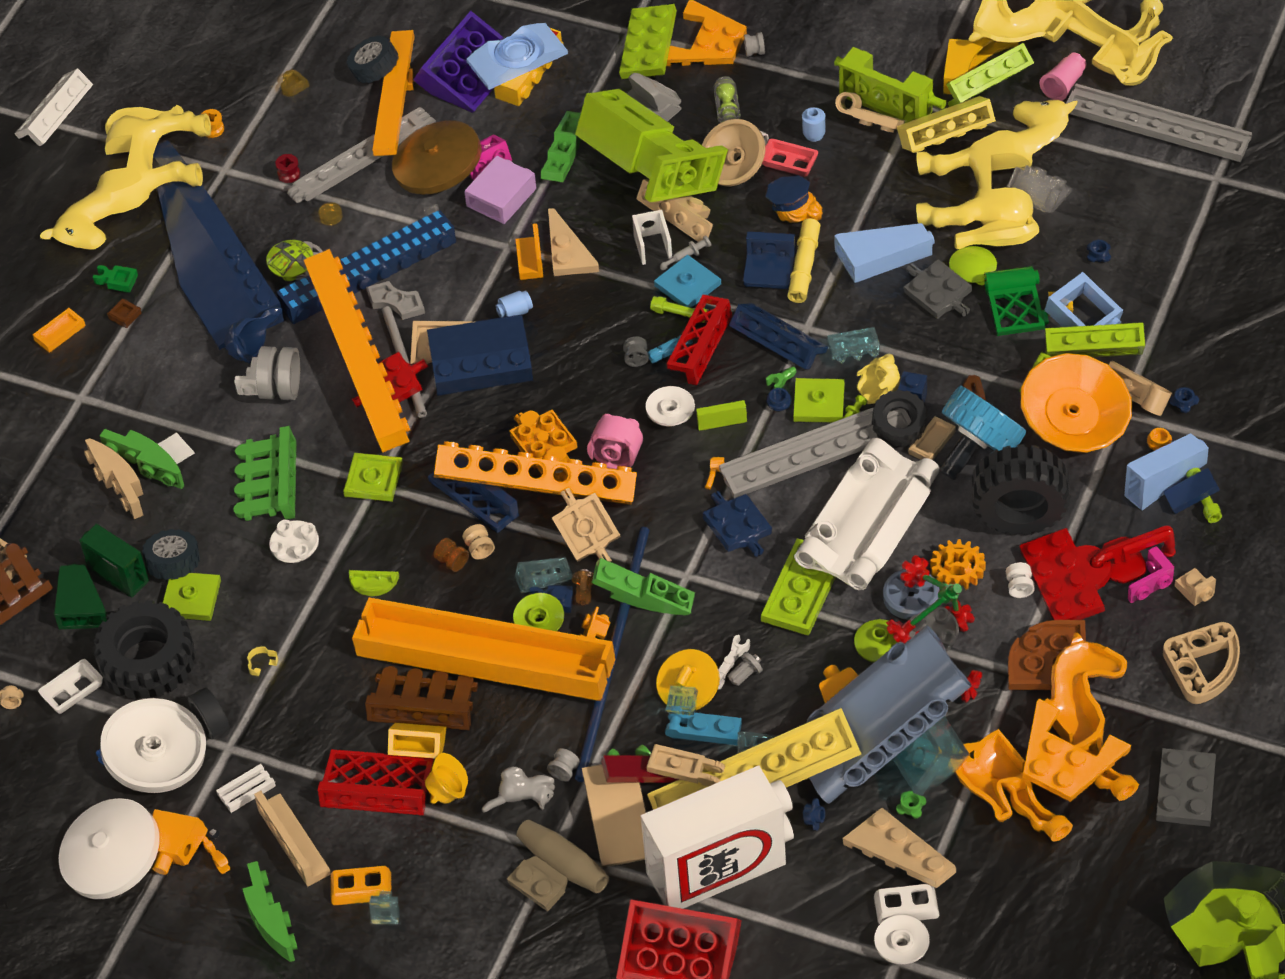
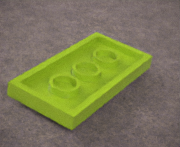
M675 4L632 9L619 71L621 79H627L633 73H639L643 76L665 75L677 12Z
M797 538L763 609L761 622L809 636L836 577L826 572L800 566L796 562L794 555L804 540Z

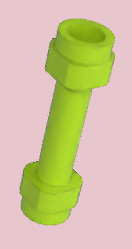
M654 296L650 309L656 313L663 314L664 311L687 317H691L695 310L694 308L667 302L665 297Z
M1192 468L1186 473V476L1189 478L1201 472L1199 468ZM1210 496L1201 500L1204 506L1203 514L1208 522H1218L1222 518L1219 505L1213 503Z

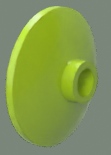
M530 594L516 605L513 613L514 624L558 631L564 621V609L560 601L550 594ZM538 618L544 619L543 621L536 622Z
M871 620L864 623L857 630L854 637V645L861 657L870 662H876L893 645L898 643L893 638L894 634L891 635L887 631L888 625L886 622L889 620Z

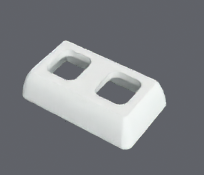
M82 659L41 687L38 692L57 713L61 714L102 685L103 677L86 659ZM81 678H88L92 684L82 691L74 685ZM61 692H66L71 698L58 705L53 698Z
M929 884L878 889L874 894L879 924L887 918L896 915H907L918 920L936 919L939 917L935 888ZM926 891L929 902L915 905L911 894ZM900 895L902 903L900 907H886L885 896Z

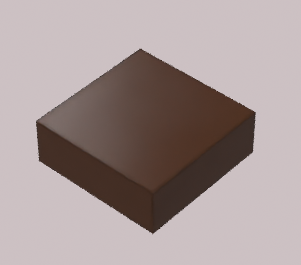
M122 298L107 315L110 320L128 328L142 312L140 307Z

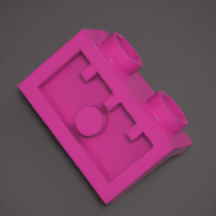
M493 134L480 141L482 147L481 157L475 169L470 173V177L473 180L478 177L496 156L512 161L504 139Z

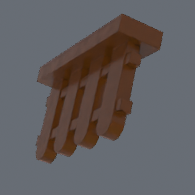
M15 543L5 545L3 552L6 559L0 562V602L4 600V603L0 605V625L53 589L49 580L38 578L42 573L38 568L33 570L25 557V554L28 553L25 547L20 548ZM9 565L13 567L19 577V580L14 584L4 570ZM23 586L25 587V589H23L22 591H20V592L17 591V590H19L21 587H23Z
M393 666L385 667L382 674H376L375 680L376 683H379L376 693L371 692L370 696L367 695L365 702L367 721L444 726L446 728L462 730L470 729V711L473 708V702L470 701L472 691L477 692L478 683L474 682L473 677L459 675L457 681L448 680L446 672L437 671L433 674L432 679L423 678L422 670L417 668L409 670L407 676H398V670ZM396 685H404L402 695H394ZM421 687L429 688L427 697H419ZM446 689L455 690L452 700L444 699Z

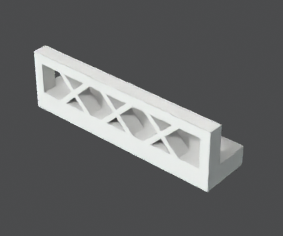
M78 68L64 74L16 131L15 135L19 139L29 135L38 146L43 145L93 84Z

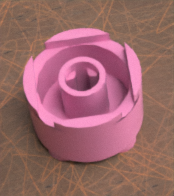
M604 414L597 422L587 445L589 457L591 459L594 457L599 463L607 464L608 469H617V466L631 467L643 442L639 423L635 419Z

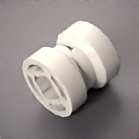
M1022 562L1014 563L1006 569V578L1009 581V594L1015 598H1024L1034 592V583L1030 579L1032 576L1031 567L1028 564Z

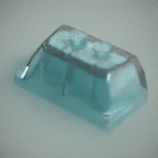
M944 716L895 756L893 760L913 793L923 796L927 788L938 786L949 779L968 758L969 752Z

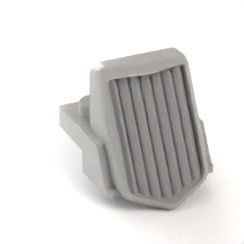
M633 73L628 77L632 89L627 94L667 122L681 110L679 106L681 99L674 90L639 73Z

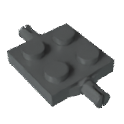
M938 259L922 271L913 263L908 265L906 271L915 278L904 286V293L938 319L944 313L953 309L962 316H966L969 313L970 308L961 301L972 291V285Z

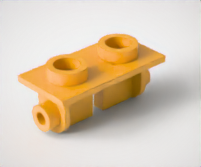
M596 607L591 615L586 614L581 626L585 630L583 635L580 634L579 636L595 638L596 636L604 640L610 626L609 617L604 614L598 615L599 607Z

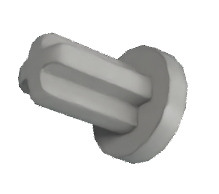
M744 652L741 655L743 661L728 674L729 680L734 685L739 686L753 672L760 674L763 671L759 664L761 659L756 654L752 656L748 652Z

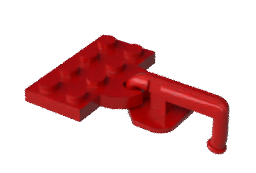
M1163 526L1134 538L1120 537L1105 543L1102 549L1091 545L1076 547L1067 528L1019 545L1026 564L1031 567L1032 577L1053 620H1082L1104 612L1105 607L1097 590L1104 587L1109 580L1124 584L1141 578L1147 570L1145 560L1140 552L1141 550L1163 542L1164 545L1161 547V552L1166 557H1173L1176 553L1174 531L1171 526Z

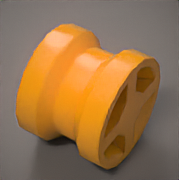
M215 109L203 111L201 114L206 113L211 122V134L205 137L215 138L220 136L224 132L221 113Z

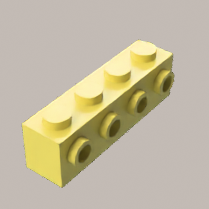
M978 96L896 127L902 148L915 153L924 150L929 145L944 143L948 138L963 136L967 131L985 128L987 124L996 120L990 99Z

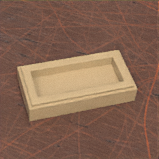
M934 416L926 426L922 437L909 447V454L920 460L923 458L933 460L956 432V426Z

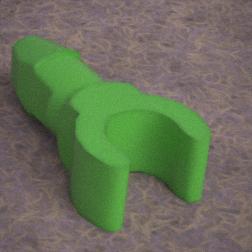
M790 367L782 373L769 375L766 378L767 386L777 383L774 385V389L783 388L786 381L796 374V368Z

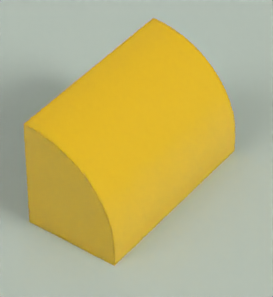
M394 723L389 728L388 755L436 758L438 754L443 752L446 727Z

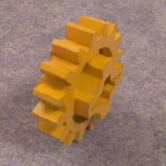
M958 539L956 544L948 540L946 547L940 544L938 545V551L932 552V559H930L931 575L937 577V580L940 582H945L948 585L958 583L967 590L969 583L976 586L978 579H983L986 568L984 553H979L978 546L971 548L970 541L963 545L961 539ZM971 563L975 565L973 569L971 568Z

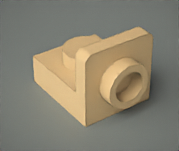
M1196 568L1175 580V587L1194 606L1202 601H1208L1215 593L1216 579L1213 576L1206 579Z

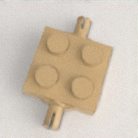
M570 488L565 489L570 498L567 497L563 490L560 494L567 503V506L562 512L553 516L552 519L577 562L593 554H596L599 559H604V555L607 561L612 562L605 548L609 543L621 536L596 493L584 499L576 500Z

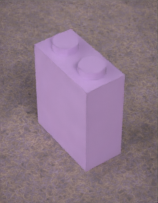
M496 156L465 190L466 205L505 224L536 190L535 173L514 164L510 160Z

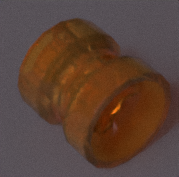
M450 538L441 540L433 554L435 559L441 563H446L447 567L453 572L462 569L469 558V552L463 547H457L456 543Z

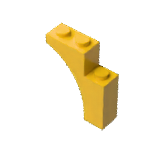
M987 37L974 42L949 39L943 94H951L946 84L977 68L993 54L1008 48L1017 47L1019 42H1001Z

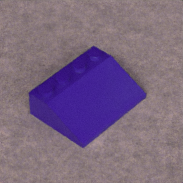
M470 11L421 67L413 81L429 94L473 113L494 88L489 90L467 63V58L488 41L503 40L505 38Z

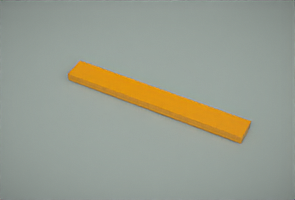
M413 30L391 32L390 42L398 52L399 58L396 66L393 67V70L383 80L372 149L374 156L397 154L415 37Z

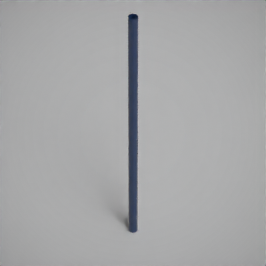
M641 527L639 530L629 568L630 571L639 574L650 531L647 527ZM623 602L620 603L611 637L615 663L630 605ZM615 663L610 677L607 678V685L601 701L595 700L579 760L580 763L575 775V780L579 782H584L582 768L589 767Z

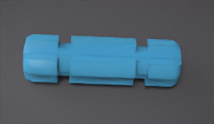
M681 335L678 339L674 338L658 346V348L656 347L648 351L649 360L655 363L661 360L662 357L665 358L671 355ZM692 339L686 342L687 347L693 343Z

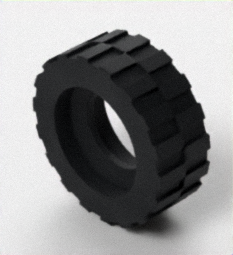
M907 390L888 391L887 394L880 396V399L875 402L872 414L873 431L879 439H882L887 444L903 447L907 446V444L915 443L917 439L919 440L922 437L926 427L927 408L924 406V402L918 398L919 396ZM895 408L905 409L911 415V423L905 428H895L887 420L888 413Z

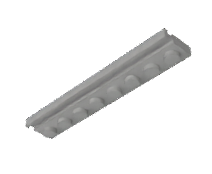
M1075 84L1074 91L1072 90L1066 102L1068 104L1076 100L1078 101L1075 108L1069 113L1071 115L1241 162L1248 143L1252 138V132L1080 84Z
M873 408L719 465V471L722 473L733 499L864 450L870 439L878 438L877 434L873 431ZM895 408L887 415L888 422L895 428H905L911 423V419L905 409Z

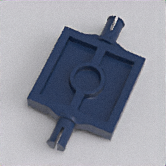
M719 491L714 492L711 495V499L717 506L703 512L704 521L728 552L737 548L749 547L754 556L758 557V554L760 556L764 549L758 544V541L771 534L772 527L747 494L726 501Z

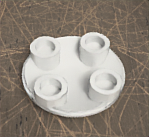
M282 520L277 524V529L271 535L269 546L272 554L278 560L295 563L307 559L314 553L319 543V536L312 523L298 520Z

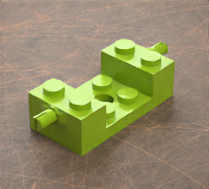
M852 47L844 58L837 56L834 65L839 66L840 94L843 92L858 94L861 98L862 106L886 116L904 120V123L931 114L933 106L942 110L946 106V100L936 97L933 93V79L913 71L904 83L900 82L897 79L873 70V55L855 47Z

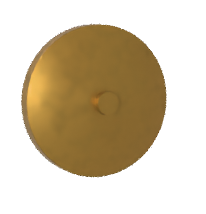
M449 120L426 125L413 132L400 144L397 154L394 155L392 160L393 174L399 185L411 193L433 194L447 190L463 181L475 169L481 157V142L474 129L463 122Z

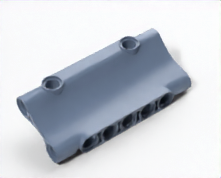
M928 625L905 644L899 642L893 645L888 652L808 717L806 723L842 708L861 752V755L809 777L815 790L826 803H831L848 789L847 785L856 787L863 784L947 714L948 705L946 700L949 699L953 702L971 687L966 676L952 662L938 635Z

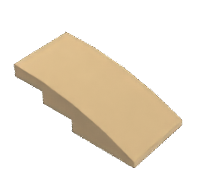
M602 764L582 768L602 868L645 860L640 815L646 812L640 784L607 783Z

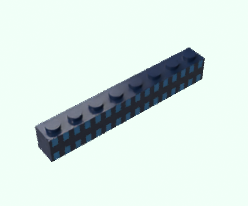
M438 210L340 259L343 270L339 272L341 275L346 274L351 286L346 288L347 291H353L355 294L456 243L454 226L441 210ZM310 275L276 291L282 311L293 325L324 310Z

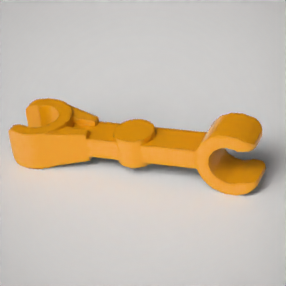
M205 835L202 843L206 851L211 854L221 874L226 873L230 870L227 858L219 850H216L213 842L209 841Z

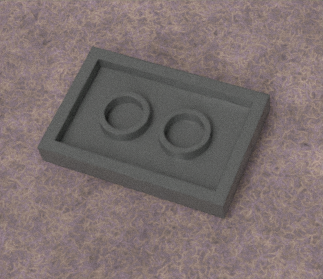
M1162 748L1156 821L1210 827L1216 754Z

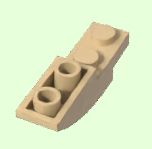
M90 438L85 440L88 450L84 451L88 463H94L95 465L93 470L97 480H103L107 489L113 487L117 495L121 493L122 498H120L125 512L130 510L134 519L143 516L138 499L139 496L143 495L140 480L134 470L111 448Z

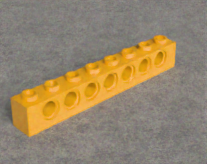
M444 442L443 445H438L434 477L557 495H561L560 493L564 490L567 496L569 495L565 489L570 488L574 497L586 498L596 493L600 501L628 505L633 503L637 472H631L632 468L617 466V469H608L607 464L592 463V466L582 465V461L568 459L567 463L557 461L558 458L553 456H543L542 459L533 458V454L518 452V456L509 455L508 450L493 449V452L483 451V447L469 445L468 449L458 447L459 444L454 442ZM458 456L466 457L468 465L464 468H458L454 464L455 458ZM484 459L490 460L493 464L492 470L482 471L479 467L480 461ZM507 463H514L518 468V472L514 475H508L504 471V466ZM533 466H537L542 470L543 475L535 479L529 475L528 470ZM556 470L566 472L567 479L564 482H558L554 479L553 473ZM582 473L589 474L592 478V483L587 486L582 485L578 481V476ZM606 477L614 478L616 480V487L607 489L603 485V479Z

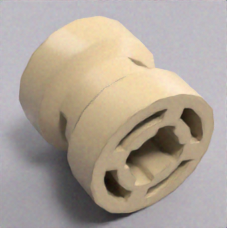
M476 524L464 531L462 535L463 540L469 546V552L474 559H484L493 553L495 549L494 543L488 537V532L483 525Z

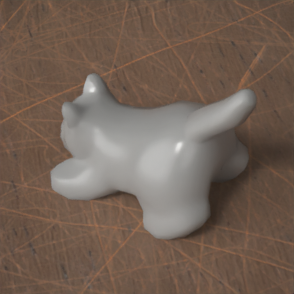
M518 767L506 768L501 773L502 781L499 786L498 797L488 801L482 807V811L487 812L505 802H517L525 799L536 801L540 809L543 810L545 804L554 796V779L544 775H535L528 778L523 770Z

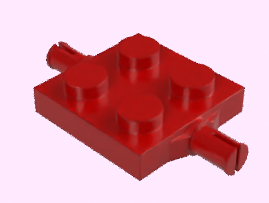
M397 352L381 361L388 375L383 378L385 382L390 380L395 392L394 395H391L393 400L398 399L400 403L423 390L416 374L428 368L424 359L410 365L404 360L400 352ZM359 395L352 398L356 407L362 405Z

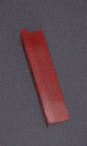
M702 295L667 362L668 369L686 373L688 384L697 385L733 316L729 299ZM706 304L716 305L715 309L708 312L704 311ZM706 320V326L696 330L694 326ZM693 338L698 339L696 344L689 347L686 346L687 341ZM685 355L689 357L686 364L676 362L678 358Z

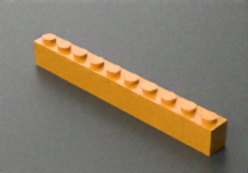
M328 249L304 259L382 453L410 442L406 433L411 431L405 417L400 419L399 416L403 412L398 399L393 400L391 395L395 394L390 380L385 382L383 378L388 376L383 363L378 364L376 359L380 358L375 344L370 346L368 342L373 340L368 327L363 328L361 323L365 322L360 309L355 310L354 306L358 303L353 291L348 292L346 289L351 287L346 274L341 275L339 272L343 270L339 257L333 258L331 250Z

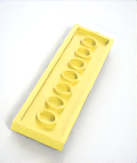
M840 708L720 761L725 766L724 772L720 774L710 772L705 768L702 773L718 777L721 782L759 765L769 783L781 780L787 788L861 755V752L844 712ZM677 780L647 795L654 810L708 786H704L699 782L697 784Z

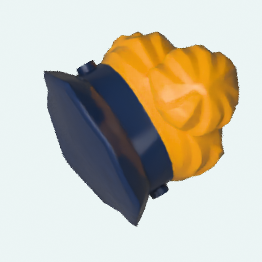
M801 176L781 177L768 184L766 198L773 202L772 209L777 212L781 221L786 220L790 223H798L805 219L819 221L822 218V206L816 201V197L811 192H808L810 182Z

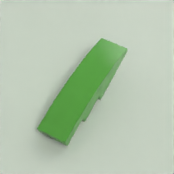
M571 111L565 113L554 132V142L548 150V160L541 170V179L564 182L582 139L575 135L581 113Z

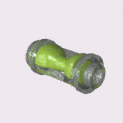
M730 77L718 78L714 85L718 121L722 123L731 119H740L735 82Z

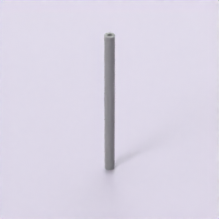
M386 306L382 309V313L396 353L400 352L404 360L410 364L392 310L389 306ZM419 391L412 395L411 398L418 417L422 418L427 415Z

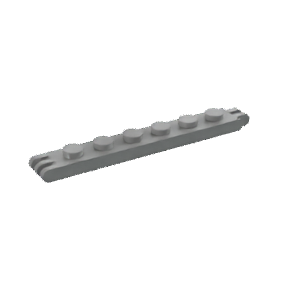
M422 107L402 117L398 147L416 130L436 122ZM375 134L295 181L287 194L296 203L304 199L309 201L383 157L373 155L372 149Z

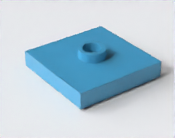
M686 255L654 280V286L679 305L690 308L699 302L702 295L710 294L721 285V278L689 255Z

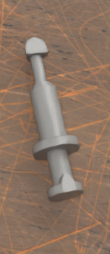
M705 235L703 240L696 244L690 241L688 247L675 253L670 260L662 262L660 269H668L667 266L669 264L679 262L686 255L691 256L694 254L698 256L699 249L711 246L710 240Z

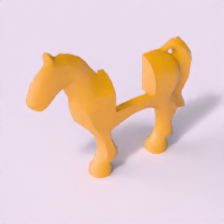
M1076 632L1072 636L1071 645L1063 648L1052 666L1051 699L1047 698L1045 702L1060 709V714L1052 725L1060 737L1097 756L1103 747L1105 718L1100 705L1091 694L1088 678H1121L1126 672L1127 660L1124 656L1098 643L1083 641L1081 635ZM999 729L990 733L979 742L962 744L954 749L952 763L959 781L973 794L984 799L993 807L995 817L999 822H1004L1012 816V809L1003 792V789L1011 794L1010 801L1013 809L1018 814L1027 817L1035 831H1045L1053 842L1063 839L1070 833L1073 825L1065 816L1051 813L1037 801L1033 792L1034 783L1023 778L1025 760ZM973 751H974V759L971 758L970 755H969V754H970L971 752H973ZM1112 768L1108 771L1105 770L1094 782L1099 789H1110L1119 801L1131 797L1139 786V783L1132 776L1120 774Z

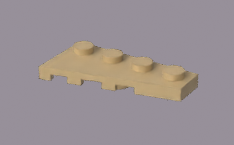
M883 808L879 809L843 838L845 846L851 849L854 846L862 850V853L871 858L875 856L882 859L886 865L894 869L899 867L907 871V875L935 888L939 887L956 873V867L953 863Z

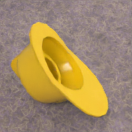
M440 753L436 756L432 771L425 780V786L431 794L430 802L432 804L438 801L448 804L457 798H463L468 784V776L462 764L455 757L446 753Z

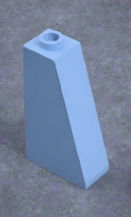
M922 223L834 235L835 252L855 283L931 256L932 245L934 244L932 233L927 231Z
M1190 433L1130 462L1126 470L1124 496L1140 510H1144L1163 496V491L1187 478L1186 473L1190 469H1200L1207 464L1209 448L1204 441L1197 439Z

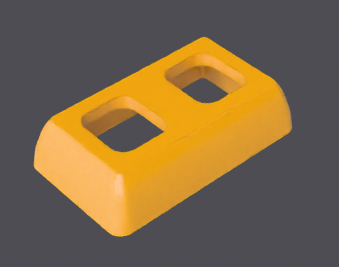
M387 866L334 870L331 873L332 905L387 901L392 898L391 871ZM381 874L380 885L366 886L365 875ZM354 876V886L352 888H339V877Z

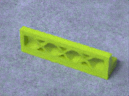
M1024 43L946 84L954 98L948 102L949 107L976 96L1034 64Z
M1143 323L1045 328V354L1051 357L1064 353L1088 355L1090 357L1142 355L1145 349Z

